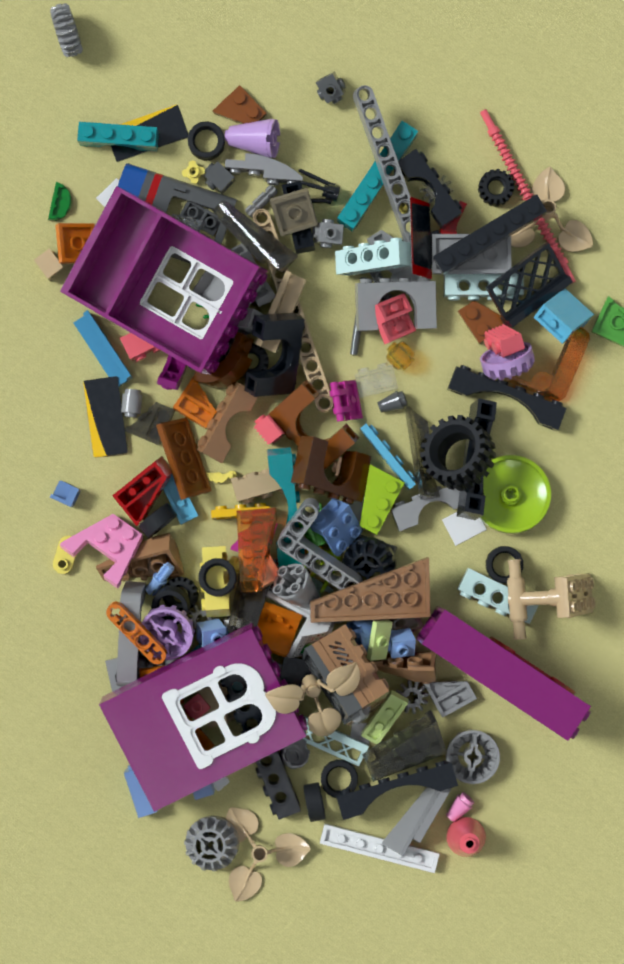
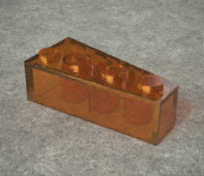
M276 508L237 511L239 571L242 592L262 591L267 561L274 537V529L277 523Z

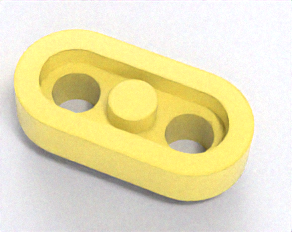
M64 536L59 541L53 560V568L57 573L66 574L73 568L76 556H71L60 547L61 542L72 536ZM62 560L66 562V566L64 568H61L59 566V563Z

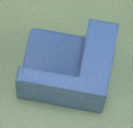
M59 481L50 498L69 507H74L81 489Z

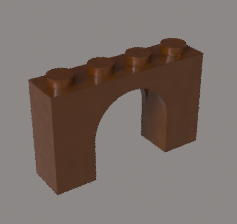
M301 436L291 483L297 484L298 488L310 491L312 489L314 494H328L327 498L339 500L340 498L346 504L353 505L354 502H362L372 456L358 451H345L340 473L337 479L330 483L324 472V460L328 441L314 436Z

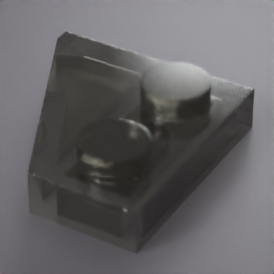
M156 402L146 413L139 416L136 422L128 426L125 431L160 446L162 442L156 425L171 421L176 410Z

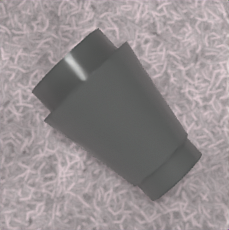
M396 391L377 402L381 413L404 409L405 406H408L403 391Z

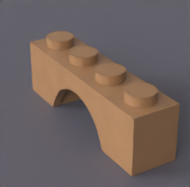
M238 382L228 386L226 390L227 395L217 406V413L214 419L212 418L209 421L207 432L198 442L197 450L220 463H223L231 448L225 433L229 419L238 412H250L258 398L244 391L245 386Z

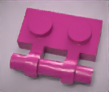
M356 380L330 383L331 391L329 392L330 397H333V413L336 415L337 422L362 419L363 415Z

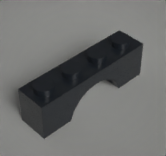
M415 149L400 159L398 163L407 182L421 181L433 190L435 205L430 214L442 230L461 216L462 207L456 199L453 201L449 195L451 192L445 183L441 184L438 180L439 174L433 167L430 169L426 163L428 159L422 151L419 153Z

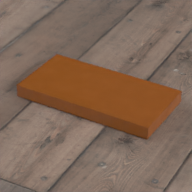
M187 417L156 425L181 500L211 492L212 490Z

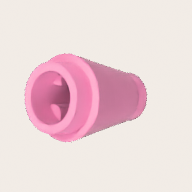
M464 792L461 795L458 794L446 816L455 822L473 808L474 801Z

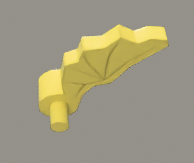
M229 471L226 474L206 472L209 481H214L216 484L219 482L223 483L228 478L231 479L238 476L236 471Z

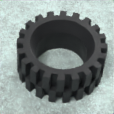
M452 415L448 416L447 422L442 418L438 421L440 425L436 427L433 424L430 427L433 432L431 434L426 433L424 436L427 442L421 443V448L425 451L420 452V458L424 460L421 463L427 469V473L444 487L446 486L451 490H454L455 487L458 491H463V486L471 489L473 488V482L478 485L483 482L480 479L483 475L487 478L490 474L487 471L488 467L493 469L494 463L491 461V458H496V453L492 450L496 448L495 443L491 441L492 437L472 418L458 415L456 419ZM461 440H473L475 450L470 461L460 469H447L446 455L451 446Z

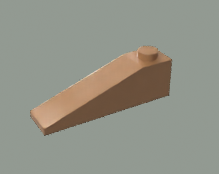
M166 533L141 542L134 558L131 559L128 565L126 575L124 574L121 581H127L129 578L141 577V580H147V577H153V574L158 572L163 564L167 562L174 566L173 572L167 579L184 575L178 546L172 535ZM111 559L96 566L98 573L104 581L106 580L103 575L115 564Z
M387 652L386 659L373 660L379 671L423 684L436 682L435 652H415V656L391 658L390 653Z

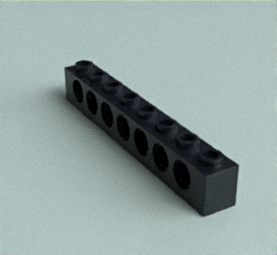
M233 674L220 680L222 687H227L229 693L226 695L228 702L241 698L247 691V683L240 675ZM240 682L243 684V689L236 691L233 689L232 684ZM250 704L251 706L248 709L241 707L235 709V720L237 724L241 723L243 728L241 734L255 728L248 726L247 720L255 719L258 722L257 726L262 720V712L254 704ZM278 750L268 755L272 758L270 763H263L261 759L256 761L258 767L255 770L258 778H262L265 785L262 787L265 796H270L272 804H270L272 814H277L280 820L301 812V805ZM273 773L277 774L279 780L272 782L268 776ZM278 792H284L286 798L279 800L275 795Z

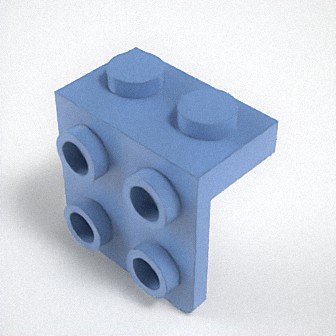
M334 499L318 513L317 518L310 526L312 531L325 538L333 554L336 556H340L363 531L351 507L340 500Z

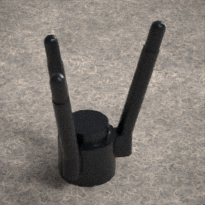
M299 169L300 173L325 184L320 186L306 181L301 182L302 185L323 191L322 197H325V199H311L312 203L331 204L332 201L337 202L340 187L335 186L336 183L326 181L310 172Z

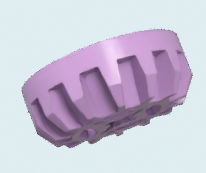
M524 342V350L505 358L495 354L492 350H487L480 357L483 373L493 380L497 378L503 380L504 378L512 379V376L515 375L521 376L522 372H528L535 362L531 344Z
M160 605L159 608H153L142 621V624L165 647L167 651L165 660L176 659L184 655L190 648L195 633L192 619L186 616L187 613L184 610L181 612L174 605L171 607ZM163 616H173V617H175V619H174V620H170V619L164 620L162 617H163ZM178 620L182 625V633L177 631L178 627L176 622ZM139 636L142 645L149 643L147 636ZM152 643V645L150 646V648L154 651V655H153V656H154V657H157V656H158V657L161 658V653H162V652H161V651L156 652V651L153 649V645H155V644Z

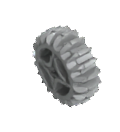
M64 3L51 7V18L63 55L66 57L77 56V54L82 53L83 49L70 6Z

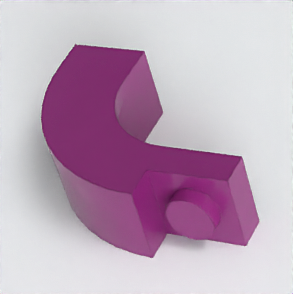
M168 355L165 366L158 377L157 384L167 390H178L187 365Z

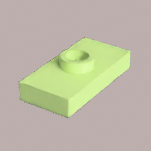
M373 621L367 652V659L370 661L387 658L392 621Z

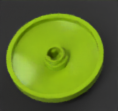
M505 455L491 460L494 463L493 469L488 467L487 471L490 474L487 478L483 477V489L486 498L484 514L480 519L491 529L506 534H518L532 529L543 519L550 505L551 488L547 476L536 463L525 457Z

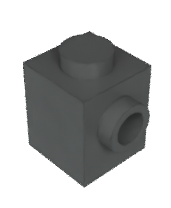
M218 161L215 164L211 163L204 171L206 173L204 177L207 180L205 184L211 190L216 189L221 194L235 182V177Z

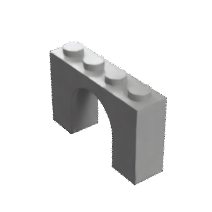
M418 277V281L412 282L411 278H399V282H391V278L379 279L380 283H372V279H360V283H355L357 331L378 330L375 305L380 302L386 293L393 290L406 293L412 300L415 329L437 328L436 281H430V279L425 277Z

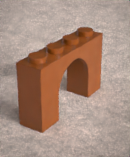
M307 379L269 413L274 421L284 430L286 437L293 440L298 445L297 447H299L300 437L308 436L301 427V413L319 395L318 391ZM347 423L331 437L324 439L328 441L324 470L359 439V436Z

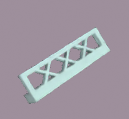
M307 725L306 736L309 735L310 740L303 738L307 741V744L356 766H360L364 754H366L369 748L368 744L337 730L328 736L331 739H327V736H325V741L316 743L311 736L313 732L309 731V726ZM333 740L342 743L343 749L334 751L331 749L329 742ZM354 748L361 751L357 761L349 758L348 749Z

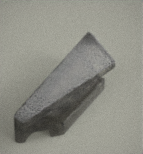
M221 201L212 210L225 227L260 263L265 264L269 260L280 272H284L298 258L296 253L227 201Z

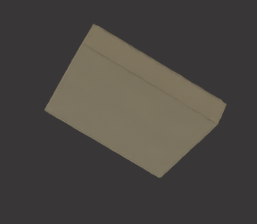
M308 188L270 199L281 236L318 226Z

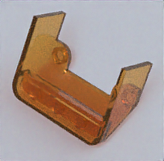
M580 327L570 335L563 346L552 375L546 372H538L533 376L531 383L512 376V379H509L508 382L525 388L530 392L541 394L551 401L563 400L567 395L590 341L588 331Z

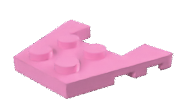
M112 514L61 542L60 547L75 557L87 544H90L111 559L115 564L103 576L107 582L118 589L124 574L126 575L131 559L134 558L142 542L143 535Z

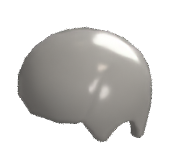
M301 739L280 749L281 759L286 766L291 769L303 767L308 762L310 750L306 746L307 741Z

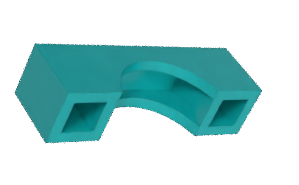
M79 122L77 141L80 146L101 147L118 145L140 151L158 152L159 131L157 127Z

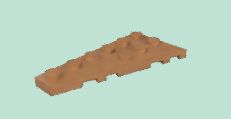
M429 557L310 601L311 623L430 617Z

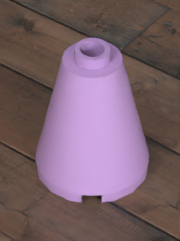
M276 119L233 125L225 131V141L228 142L229 146L269 158H275L278 154L280 142H277V136H280V125Z

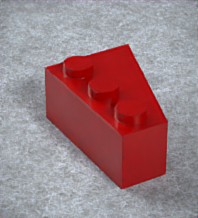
M161 456L112 495L136 526L145 520L171 478L172 471L169 464Z

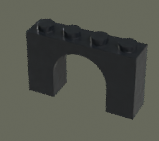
M295 313L254 315L252 335L262 341L280 339L282 342V353L277 363L271 368L247 372L244 391L254 397L291 394L295 390L300 349L302 347V335L305 327L304 318Z

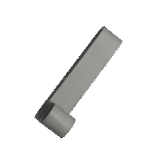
M305 499L281 531L278 547L340 590L349 587V582H362L363 579L357 572L303 537L317 518L320 509L319 502L316 499ZM312 507L315 511L309 513L305 508ZM300 522L303 524V527L298 528L294 523ZM288 537L292 542L286 543L283 538ZM299 549H307L309 553L303 554ZM316 560H323L325 564L319 565L316 563ZM339 571L341 575L335 576L332 572Z
M126 581L121 592L120 602L141 622V611L146 596V582ZM120 615L121 619L119 622L121 623L127 615H124V617ZM127 621L124 623V627L131 631L135 629V624L132 621ZM120 630L116 683L117 686H125L138 679L140 650Z

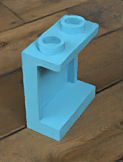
M565 288L544 303L533 318L563 344L574 331L580 327L583 328L594 314Z

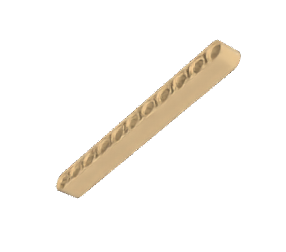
M258 209L253 215V221L275 288L278 291L282 279H278L275 273L278 270L289 272L269 212L265 209ZM265 215L268 219L265 223L261 224L257 222V217ZM271 233L274 236L273 240L270 242L264 241V234ZM276 251L280 254V257L277 260H271L269 254ZM298 301L296 308H298L299 312L297 315L305 319L302 307ZM305 319L302 344H309L311 350L308 353H303L300 350L299 359L306 379L311 385L316 380L323 382L324 386L321 390H317L319 395L314 399V403L319 412L327 413L333 407V399L330 397V390ZM309 362H315L317 369L313 372L308 371L306 365ZM321 399H328L330 406L326 409L319 406Z

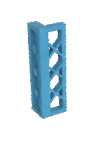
M87 310L83 313V317L74 322V325L108 377L117 376L120 387L133 377L91 313Z

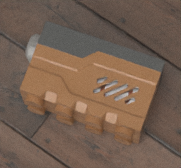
M346 624L306 647L302 656V660L311 674L315 675L317 679H321L322 683L326 685L327 676L334 669L350 665L354 662L358 664L360 680L357 688L352 693L340 696L336 691L331 693L321 686L322 691L333 708L339 711L344 725L350 721H353L354 724H359L367 719L370 709L383 702L389 693L387 681L384 678L380 679L376 674L378 672L377 666L373 661L369 662L365 657L367 655L366 649L362 644L357 645L354 640L356 639V634L351 628L348 629Z

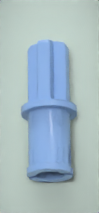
M170 562L163 564L160 570L153 574V579L145 588L149 595L155 596L159 589L167 583V578L174 570V566Z

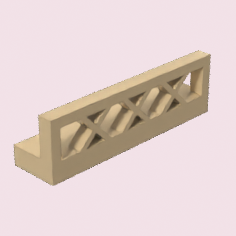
M286 271L268 314L294 313L307 280ZM258 338L256 341V345L274 353H277L281 344L280 339L262 341Z

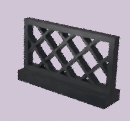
M545 242L485 288L501 315L502 323L513 328L573 281L570 276L565 274L550 244ZM546 250L548 253L547 262L539 261L541 253ZM528 262H534L531 274L524 272ZM538 264L546 265L543 276L536 275ZM550 266H555L558 274L552 278L548 277ZM514 273L519 274L516 285L509 284L510 277ZM523 275L531 276L528 287L521 286ZM535 277L543 278L541 287L538 289L533 288ZM499 284L504 285L501 296H496L493 289ZM508 286L515 287L513 299L506 298ZM520 288L527 290L526 298L523 300H518ZM505 300L512 301L511 309L507 312L503 309Z

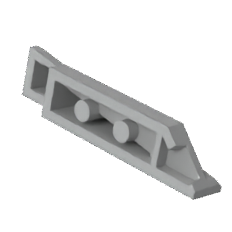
M427 787L383 840L382 844L399 855L404 856L412 839L418 843L422 841L451 788L437 791Z

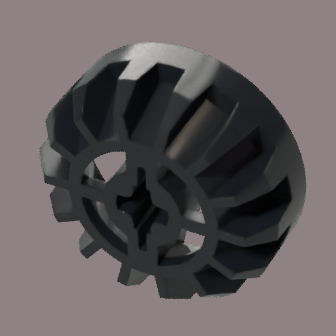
M364 537L354 541L346 550L342 560L343 564L355 572H359L367 580L375 572H380L381 575L396 569L397 565L396 557L391 547L384 541L374 537Z

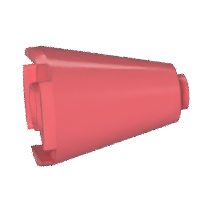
M462 817L450 824L446 839L449 848L455 854L462 857H470L482 850L486 841V834L483 826L477 820L471 817Z

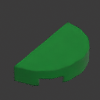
M56 182L48 216L49 221H57L64 218L72 206V197L69 190Z

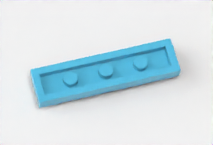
M365 424L362 426L360 431L399 479L405 482L404 485L408 490L415 486L414 481L416 478L409 470L406 472L402 468L403 462L397 455L393 457L389 452L391 447L387 442L379 440L377 437L379 433L373 425L368 426Z

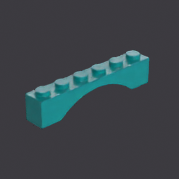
M404 121L400 122L390 138L398 161L408 151L418 134V130ZM384 147L380 153V156L385 158L388 154V151ZM376 162L373 163L337 217V222L344 225L351 232H354L384 185ZM392 166L386 167V173L388 176H390V174L394 170Z
M291 447L268 449L269 474L277 481L287 499V525L297 511L296 503H300L299 491H295V484L291 483L296 453L292 454ZM295 522L294 525L299 528L298 522ZM288 537L283 538L286 543L292 542ZM277 540L278 567L301 564L278 547ZM304 548L299 549L301 553L305 554Z

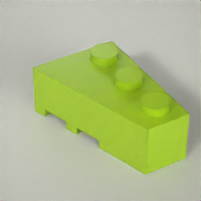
M371 464L367 476L360 526L377 535L405 482Z

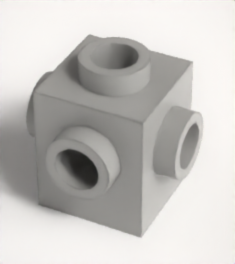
M322 219L318 226L313 227L312 237L314 238V243H319L320 247L323 248L341 245L344 225L334 224V220Z

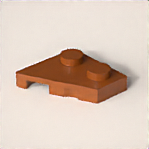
M240 85L212 110L215 115H221L229 118V120L243 124L260 121L267 115Z
M475 300L458 311V314L478 344L484 341L485 331L488 332V330L495 329V327L502 326L503 324L500 319L501 315Z

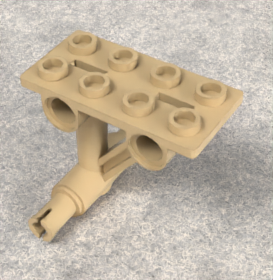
M521 559L508 560V604L510 610L509 617L511 622H513L514 640L527 639L525 631V621L528 619L527 606H556L557 618H571L593 612L595 608V598L592 597L594 580L590 573L554 577L555 588L549 591L526 592L525 579L521 577Z

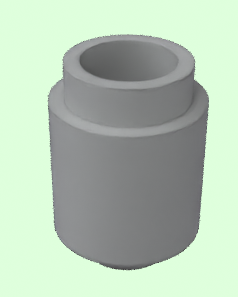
M125 389L121 413H125V417L137 418V414H141V390Z

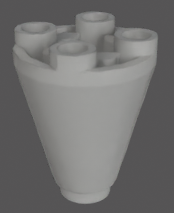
M301 564L281 566L278 569L274 580L273 593L286 602L310 610V601L320 598L308 570Z

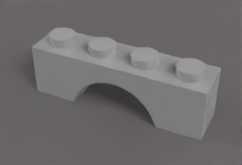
M441 486L430 489L431 494L423 496L420 493L411 497V502L405 504L403 500L393 504L394 508L391 509V513L399 532L417 525L420 511L430 502H444L453 510L457 509L460 491L455 487L454 490H451L447 487L441 489Z

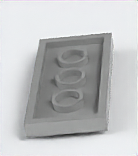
M432 234V274H442L433 260V256L469 234ZM511 236L448 274H504L511 268Z

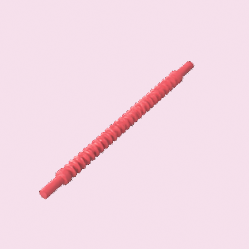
M487 109L481 111L480 114L488 128L487 133L490 137H493L492 141H495L494 146H497V151H500L499 156H503L502 161L506 162L504 165L508 166L507 171L511 172L512 180L516 181L515 186L518 185L519 188L517 190L521 191L520 195H523L522 200L530 199L533 193L530 194L529 191L531 189L527 188L528 184H525L526 179H523V174L519 173L520 169H517L518 164H515V159H512L513 154H509L510 149L506 148L508 145L504 144L505 139L501 138L503 135L499 134V127L495 126ZM541 217L535 225L539 226L538 230L542 231L540 234L544 235L543 240L550 244L565 274L570 276L573 281L571 284H573L576 280L567 265L569 262L566 257H563L564 253L560 252L562 248H558L559 243L555 242L556 238H553L554 233H551V228H548L549 223H545L546 219Z

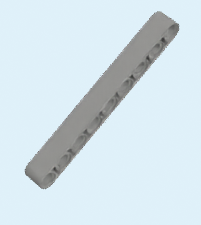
M363 85L354 91L353 100L402 238L405 242H410L411 247V233L406 230V224L410 222V194L374 92L369 86ZM360 90H364L367 92V100L364 101L360 99ZM367 109H371L374 112L372 120L366 117ZM374 128H378L381 131L379 139L372 135ZM380 147H385L388 151L385 158L379 154ZM387 166H392L394 168L393 176L387 175ZM395 184L401 188L399 195L393 193L392 188ZM401 203L407 205L408 210L405 214L399 211Z

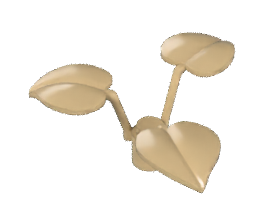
M552 167L546 168L538 175L532 186L533 196L537 194L547 210L546 215L542 218L546 220L555 218L559 228L562 230L558 240L564 250L578 252L591 248L593 245L592 236L583 223L577 220H570L564 228L560 222L558 214L555 213V202L563 197L565 185ZM538 220L511 235V247L520 248L531 244L535 239V232L531 228L534 227Z
M354 662L350 665L334 669L327 676V685L322 683L321 679H317L315 675H306L302 679L301 687L293 684L285 685L265 693V696L277 712L287 714L299 707V701L304 700L306 692L308 696L314 698L319 711L312 713L308 718L310 730L317 736H329L339 727L341 715L334 708H326L322 711L317 697L321 692V686L331 693L336 691L340 696L348 695L359 684V667Z
M229 808L226 820L236 829L239 842L244 841L247 837L253 847L252 858L254 862L250 869L245 866H238L231 871L229 876V886L234 901L238 902L252 897L260 889L262 876L260 873L253 871L258 862L265 861L268 854L277 852V861L283 866L292 867L302 861L310 851V846L304 839L291 833L279 835L275 839V849L267 850L263 845H256L250 836L258 829L256 815L247 809Z

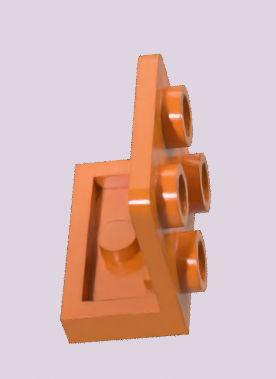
M265 602L257 623L263 634V644L267 643L272 653L287 657L302 615Z

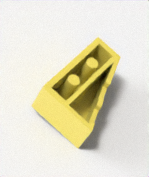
M226 546L202 547L203 562H200V569L206 561L213 558H222L228 561ZM222 566L211 567L206 574L207 584L214 589L224 588L229 582L228 571ZM201 588V592H204L205 599H201L202 611H206L207 618L231 616L230 593L222 597H214L207 594Z

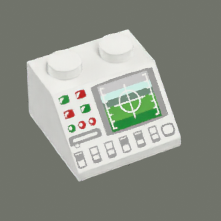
M309 613L287 657L303 656L306 647L332 632L334 628L331 626L332 622L311 623Z

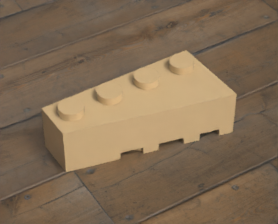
M269 468L261 472L246 474L240 478H231L237 502H243V504L252 503L254 498L259 496L262 499L272 497L273 492L280 491L281 494L284 493L277 481L270 476Z

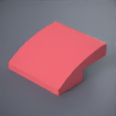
M405 293L375 305L377 324L384 344H388L416 331L408 314L413 310Z

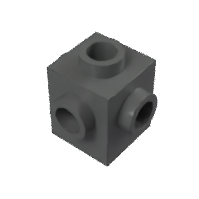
M335 71L316 82L319 88L317 93L322 101L325 100L326 103L332 101L335 104L343 99L342 95L346 92L344 90L346 85L341 77L338 78Z

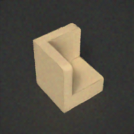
M50 248L34 259L49 281L53 279V275L63 269L62 264H59V260Z

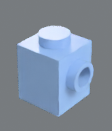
M220 619L197 622V641L201 647L228 635V629Z
M411 629L391 631L388 646L391 658L415 656L416 639Z

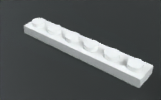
M324 823L320 844L432 873H435L439 858L438 852L411 845L407 848L404 856H401L382 844L384 838Z

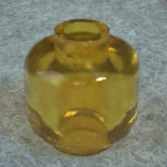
M394 341L386 349L389 352L386 355V360L396 370H405L415 360L413 358L415 352L404 341L398 344Z

